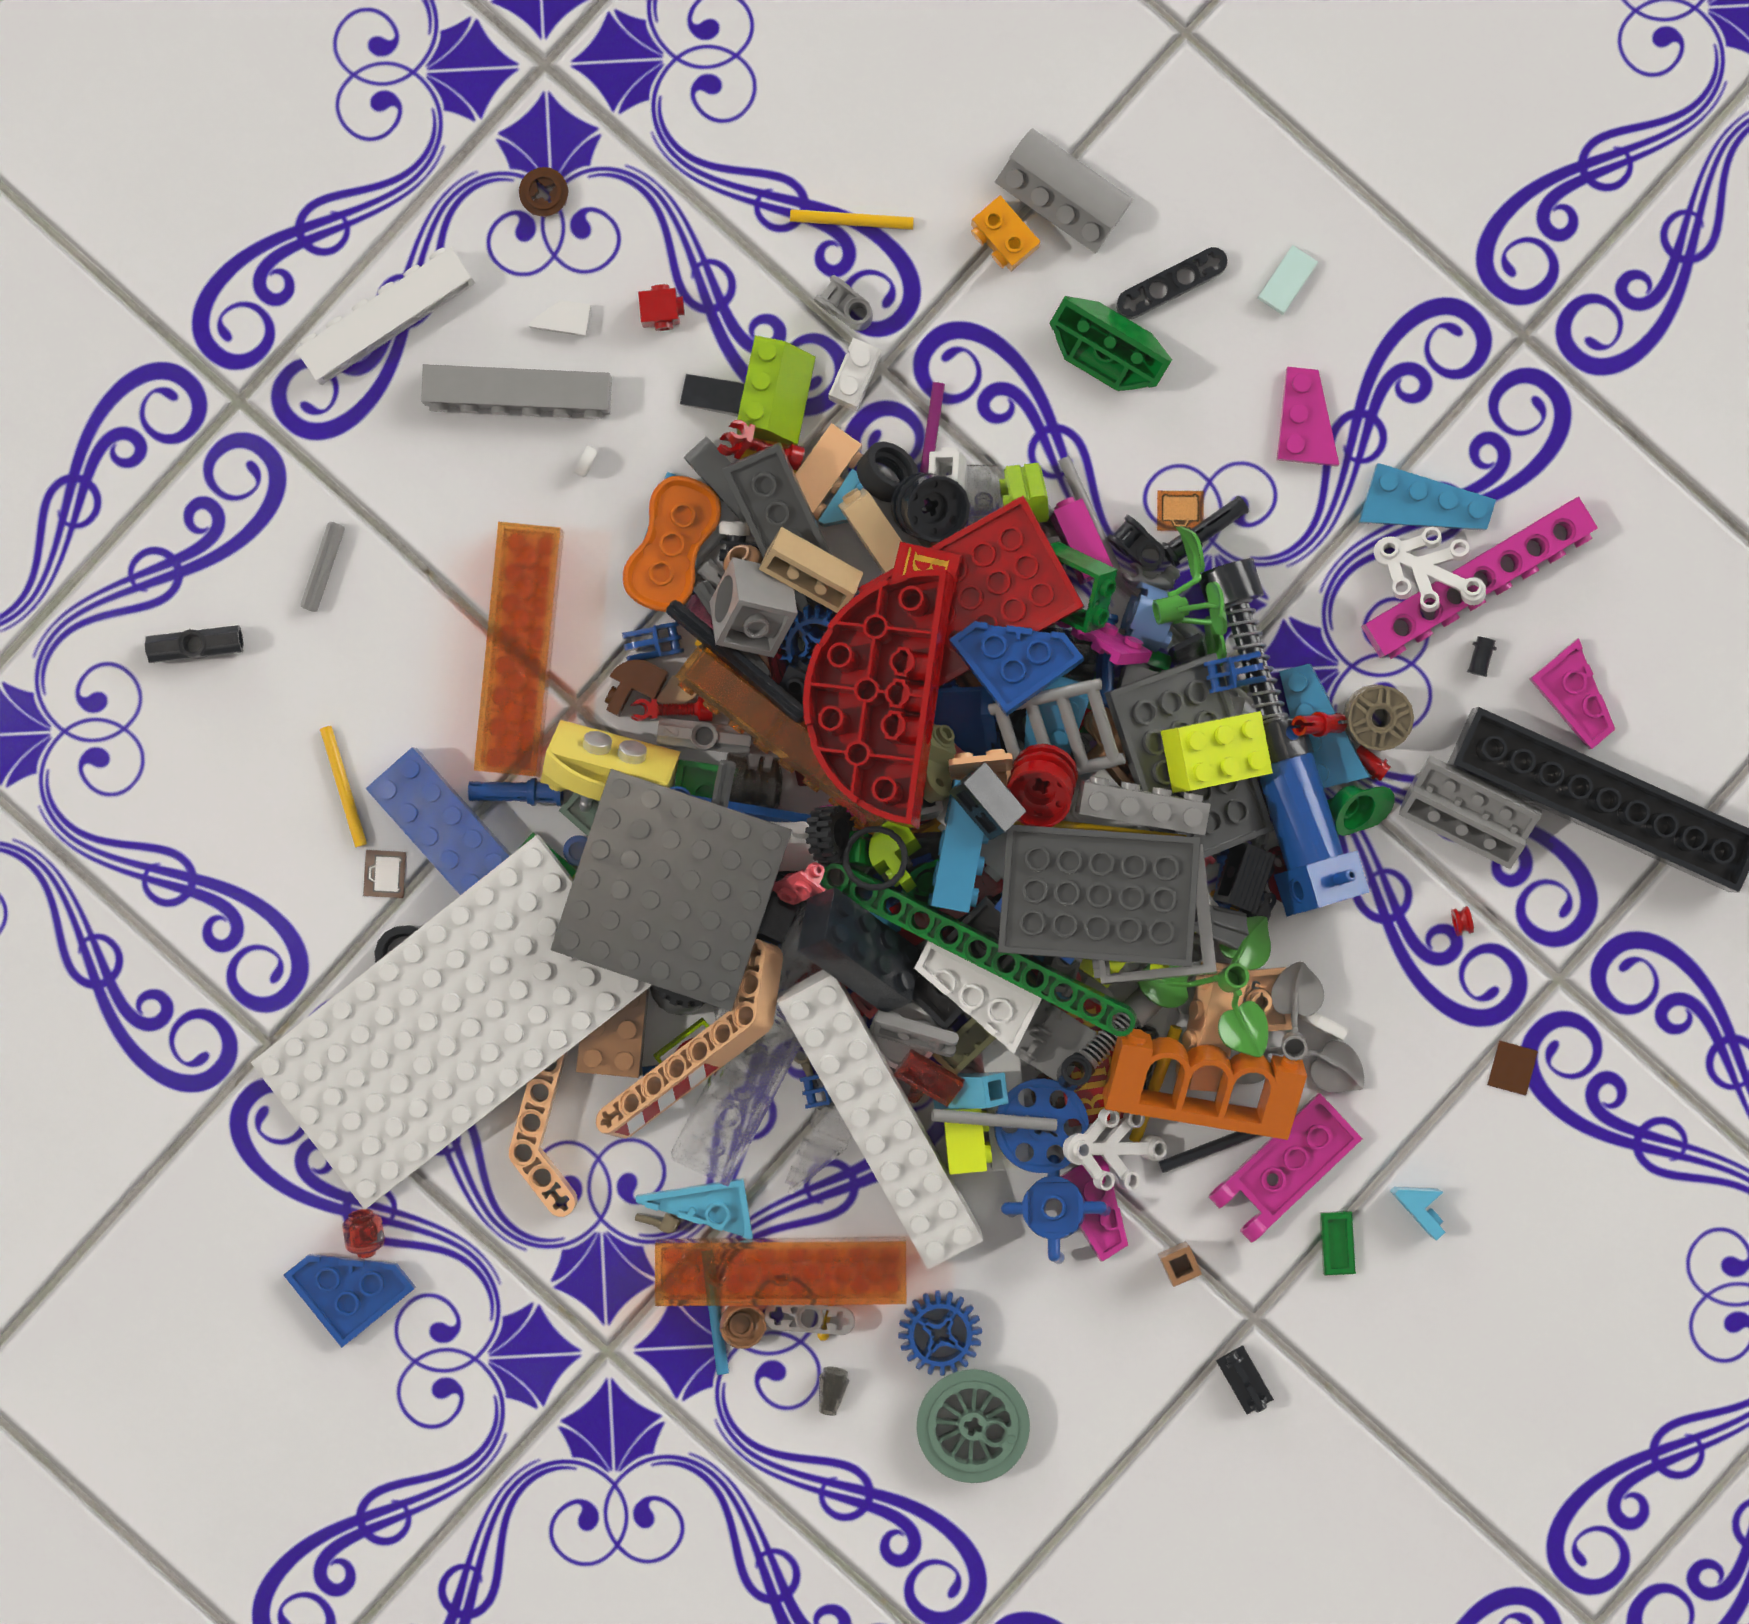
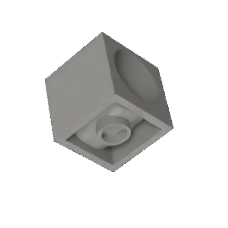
M732 557L710 600L715 645L774 658L798 614L794 589L759 570L760 563Z

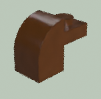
M630 660L620 664L609 676L620 682L617 688L615 686L611 687L605 699V703L609 704L606 710L620 717L633 690L651 699H656L670 673L644 660Z

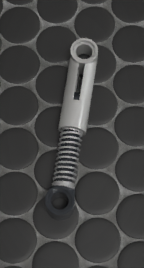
M1194 937L1193 950L1197 951L1200 959L1198 962L1192 961V965H1201L1200 938ZM1188 976L1187 981H1190L1194 976ZM1139 987L1123 1002L1136 1013L1137 1021L1134 1028H1142L1162 1008L1151 1002ZM1120 1012L1117 1013V1016H1113V1022L1118 1028H1127L1131 1023L1126 1013ZM1102 1029V1031H1098V1035H1094V1039H1090V1042L1083 1046L1082 1050L1074 1052L1067 1057L1057 1069V1081L1061 1087L1070 1091L1082 1088L1095 1073V1068L1099 1066L1098 1062L1102 1063V1058L1106 1059V1054L1110 1055V1050L1114 1051L1113 1047L1116 1045L1118 1036ZM1067 1067H1078L1082 1074L1081 1079L1074 1080L1070 1078L1067 1074Z

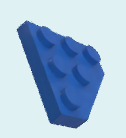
M974 621L949 639L951 646L1006 716L1084 661V657L1067 635L1061 632L1052 631L1051 633L1033 631L1031 628L1009 625L1001 627L988 625L986 622Z
M315 1254L307 1255L283 1275L341 1348L416 1288L397 1263Z

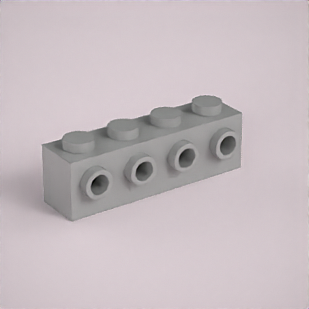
M1090 776V781L1080 780L1075 812L1078 814L1204 836L1206 834L1211 804L1202 801L1203 795L1184 792L1183 798L1171 796L1172 790L1153 787L1152 792L1141 791L1140 784L1123 781L1121 787L1108 785L1109 779Z

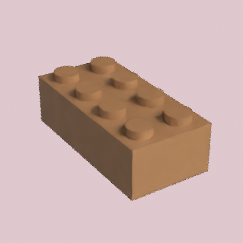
M649 988L579 1042L576 1072L633 1078L641 1076Z

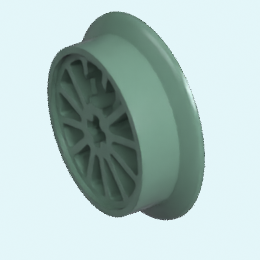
M962 1370L942 1378L925 1395L917 1415V1437L926 1459L941 1474L960 1482L982 1483L1002 1476L1021 1458L1029 1439L1030 1420L1023 1398L1007 1380L997 1374L984 1370ZM972 1389L970 1408L967 1407L960 1393L961 1390ZM977 1390L988 1391L989 1394L981 1406L976 1408ZM955 1394L963 1411L957 1410L945 1402V1400ZM993 1397H998L1004 1403L987 1413H983ZM944 1407L959 1418H937V1413L940 1408ZM1006 1411L1009 1414L1010 1421L1005 1422V1420L995 1415ZM973 1417L977 1418L980 1428L974 1427L973 1431H969L968 1425L965 1422H971ZM938 1424L958 1426L941 1436H938L936 1432ZM993 1424L1000 1425L1004 1429L1003 1436L994 1440L990 1439L986 1435L988 1427ZM960 1433V1438L952 1450L948 1451L942 1442ZM965 1439L969 1440L967 1459L955 1455ZM979 1440L986 1457L973 1459L974 1441ZM986 1444L990 1447L1000 1448L991 1454Z

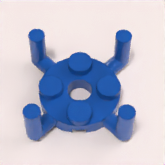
M1050 1155L1048 1157V1160L1052 1163H1060L1062 1161L1057 1155ZM1060 1170L1047 1173V1177L1035 1182L1024 1195L1022 1202H1005L1001 1206L1003 1214L1009 1217L1023 1215L1025 1222L1035 1234L1048 1239V1258L1056 1264H1061L1065 1259L1064 1254L1060 1252V1239L1067 1238L1076 1233L1084 1220L1085 1214H1100L1105 1217L1111 1212L1110 1207L1102 1201H1085L1081 1191L1074 1183L1060 1177ZM1052 1199H1057L1062 1204V1211L1056 1217L1048 1216L1045 1210L1046 1204Z

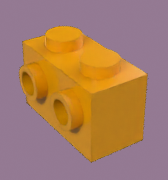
M1001 195L978 213L971 222L973 227L971 233L981 245L987 243L993 250L991 256L1002 269L1006 266L1011 272L1033 254L1041 243Z

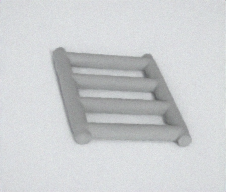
M1100 678L1041 691L1016 709L1026 708L1037 744L1051 745L1038 705L1057 702L1076 762L1078 775L1126 763L1123 753L1118 752L1099 691L1102 690ZM1083 694L1088 695L1106 756L1090 760L1087 758L1069 700L1071 697ZM996 703L989 704V712L991 715L996 716L1007 753H1012L1014 762L1020 753V749L1009 715L1006 716Z

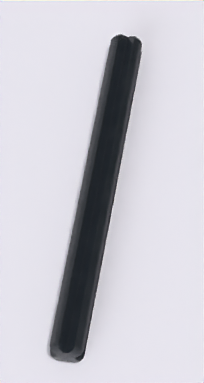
M673 600L666 608V613L793 721L797 723L804 721L803 705L737 649L715 645L713 629L681 602Z

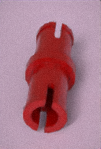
M1315 712L1311 716L1299 715L1294 717L1291 726H1301V728L1292 729L1297 736L1312 734L1315 737H1323L1328 733L1344 732L1347 728V723L1339 724L1338 721H1345L1347 719L1342 713L1326 714L1324 712Z

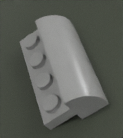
M1033 128L1020 141L995 181L997 185L1094 253L1099 250L1134 200Z
M1429 756L1420 773L1415 775L1404 797L1399 815L1511 869L1523 851L1528 836L1541 818L1542 810L1441 760Z

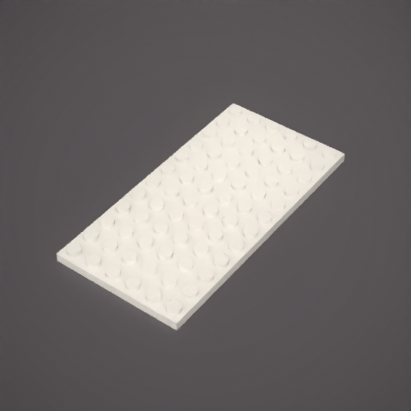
M539 834L534 836L251 1062L364 1209L375 1203L652 986L649 983L550 950L574 879Z

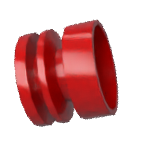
M1042 743L1031 745L1018 754L1013 762L1006 786L1026 810L1017 821L1026 826L1053 827L1066 817L1070 811L1078 778L1075 761L1066 751L1055 745Z

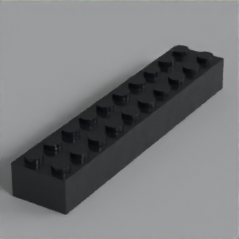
M1483 708L1471 709L1447 764L1489 785L1727 892L1740 893L1749 872V828Z

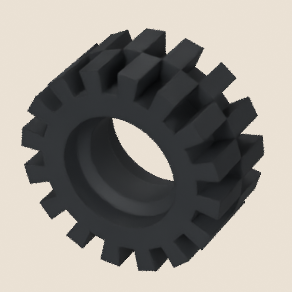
M842 805L816 807L809 813L811 817L807 818L806 823L809 827L805 828V833L809 834V838L806 839V844H810L811 847L808 851L810 854H813V860L818 861L819 864L843 863L842 854L846 842L849 840V833L853 831L852 827L855 824L854 820L850 821L852 816L850 812H846L847 808L842 807Z

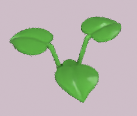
M1182 526L1176 527L1185 547L1193 579L1178 589L1167 592L1168 597L1153 600L1152 609L1155 621L1158 625L1170 622L1173 624L1204 625L1207 655L1216 653L1218 659L1227 658L1223 637L1227 632V616L1224 610V595L1220 585L1217 582L1207 584L1208 602L1189 605L1186 597L1179 596V594L1201 581V573L1205 570L1201 542L1196 533ZM1210 609V616H1207L1205 619L1185 617L1193 610Z
M1247 917L1249 935L1242 941L1238 950H1233L1219 943L1222 955L1233 960L1231 965L1221 970L1218 975L1195 981H1187L1188 976L1137 981L1142 993L1151 1002L1164 1008H1176L1183 1005L1188 999L1187 987L1218 982L1219 987L1223 991L1233 992L1234 994L1231 1003L1233 1010L1224 1012L1218 1022V1033L1221 1040L1234 1051L1254 1057L1263 1056L1268 1043L1266 1015L1255 1002L1246 1001L1238 1007L1239 996L1242 995L1241 988L1249 981L1248 970L1261 968L1269 959L1271 942L1267 917ZM1148 964L1143 970H1150V964ZM1169 965V968H1172V967H1182V966H1171V965Z

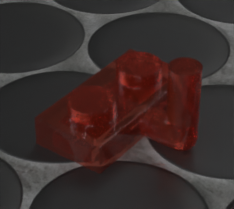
M910 1049L899 1063L893 1075L911 1086L908 1094V1100L911 1103H917L926 1094L946 1107L963 1088L965 1081L963 1078L913 1049Z

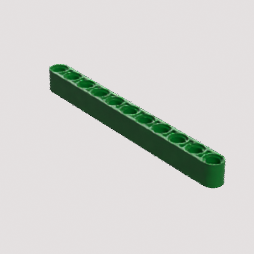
M832 863L825 867L821 882L827 890L836 887L864 909L1119 1037L1126 1036L1134 1029L1137 1017L1135 1011L1130 1006L1029 955L1008 954L1014 958L1016 965L1013 970L1006 971L999 965L1000 956L1007 954L998 953L999 940L892 886L885 890L873 891L870 899H863L858 893V886L848 878L843 868V863ZM850 866L854 875L861 881L869 884L884 883ZM837 868L843 871L845 880L842 885H835L831 881L830 873L832 869ZM889 897H895L900 900L902 907L899 913L894 914L888 911L886 902ZM923 911L928 914L930 923L927 928H921L916 925L914 921L916 912ZM950 925L957 929V941L948 942L944 939L942 931L945 926ZM974 940L983 941L987 946V952L984 956L979 957L972 953L971 943ZM1031 969L1040 970L1044 975V982L1040 985L1030 983L1027 977L1028 971ZM1065 983L1071 986L1073 990L1072 997L1066 1000L1058 997L1056 994L1057 985ZM1088 998L1099 1000L1102 1006L1101 1011L1097 1014H1091L1086 1011L1084 1006L1085 1000ZM1122 1012L1129 1016L1131 1023L1127 1028H1118L1114 1024L1113 1016L1116 1013Z

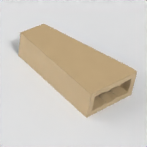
M856 488L842 497L843 502L838 507L883 574L894 568L899 544L902 540L866 489L858 490Z

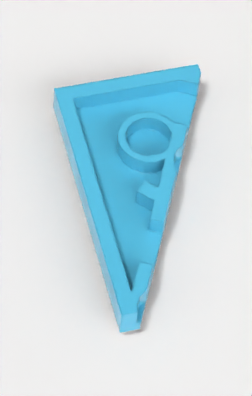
M744 1178L636 1195V1203L644 1205L646 1208L664 1211L684 1220L700 1225L705 1224L719 1231L724 1230L743 1236L745 1239H753Z

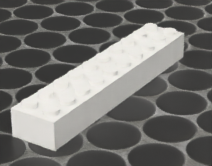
M821 970L778 993L777 1004L927 1269L983 1241L980 1226L952 1176L949 1175L947 1167L845 985L825 970Z

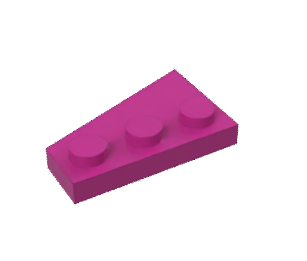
M1297 367L1286 368L1277 460L1339 466L1319 370Z
M1578 638L1536 672L1529 680L1590 750L1612 733L1615 727L1602 694L1599 693L1593 679V672L1590 665L1587 664L1582 651L1583 647Z
M1092 1155L1103 1171L1110 1172L1108 1164L1101 1155ZM1082 1164L1076 1165L1062 1174L1060 1177L1071 1181L1079 1188L1085 1201H1102L1111 1209L1110 1214L1105 1217L1100 1214H1085L1080 1226L1082 1233L1099 1261L1103 1262L1128 1246L1120 1208H1118L1114 1192L1115 1186L1108 1191L1096 1188L1093 1184V1178ZM1104 1176V1178H1103V1180H1102V1184H1104L1105 1181H1106V1177H1105V1176Z

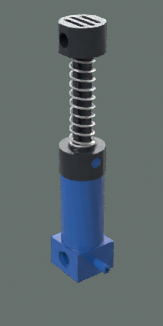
M1253 558L1231 562L1201 573L1202 579L1199 584L1205 603L1208 602L1206 593L1208 583L1217 582L1222 589L1225 603L1224 610H1226L1225 612L1229 620L1227 627L1231 626L1233 633L1229 638H1234L1236 643L1233 650H1238L1239 655L1256 651L1261 652V657L1243 661L1242 666L1263 663V670L1245 673L1246 678L1266 675L1267 680L1266 682L1249 685L1250 692L1247 693V696H1252L1254 704L1250 707L1256 708V712L1261 711L1272 766V774L1258 777L1287 869L1285 872L1274 875L1286 917L1370 893L1358 851L1343 854L1313 756L1314 750L1309 735L1297 736L1294 734L1292 729L1301 728V726H1291L1294 718L1288 717L1287 713H1282L1281 707L1284 705V702L1279 701L1277 697L1281 691L1275 689L1274 684L1277 682V679L1272 678L1270 674L1274 668L1268 666L1267 661L1270 656L1264 654L1263 651L1267 645L1260 641L1263 632L1257 631L1256 626L1259 624V621L1253 619L1256 609L1250 608L1249 605L1252 600L1264 595Z

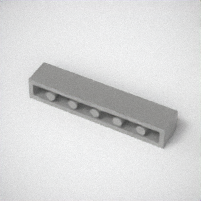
M423 364L421 402L425 406H429V410L434 412H448V407H458L460 412L479 413L480 408L491 409L492 414L509 415L510 410H522V415L541 416V411L553 412L554 417L569 418L572 417V413H584V418L602 419L603 414H610L612 377L610 373Z

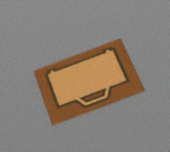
M1157 490V531H1178L1176 527L1180 526L1193 528L1203 521L1204 491Z

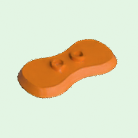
M671 476L660 482L654 489L649 503L648 531L641 545L627 560L623 570L624 588L627 594L638 604L652 610L666 612V608L673 600H677L685 605L690 599L695 586V562L698 552L703 543L715 531L721 518V502L717 493L712 488L690 477Z

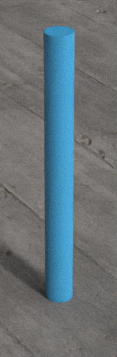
M714 1249L704 1250L701 1253L717 1375L729 1373L726 1344L719 1328L722 1313Z

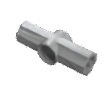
M660 717L657 744L700 749L703 751L709 750L750 755L753 728ZM702 728H709L713 732V739L707 745L699 744L696 739L697 732Z

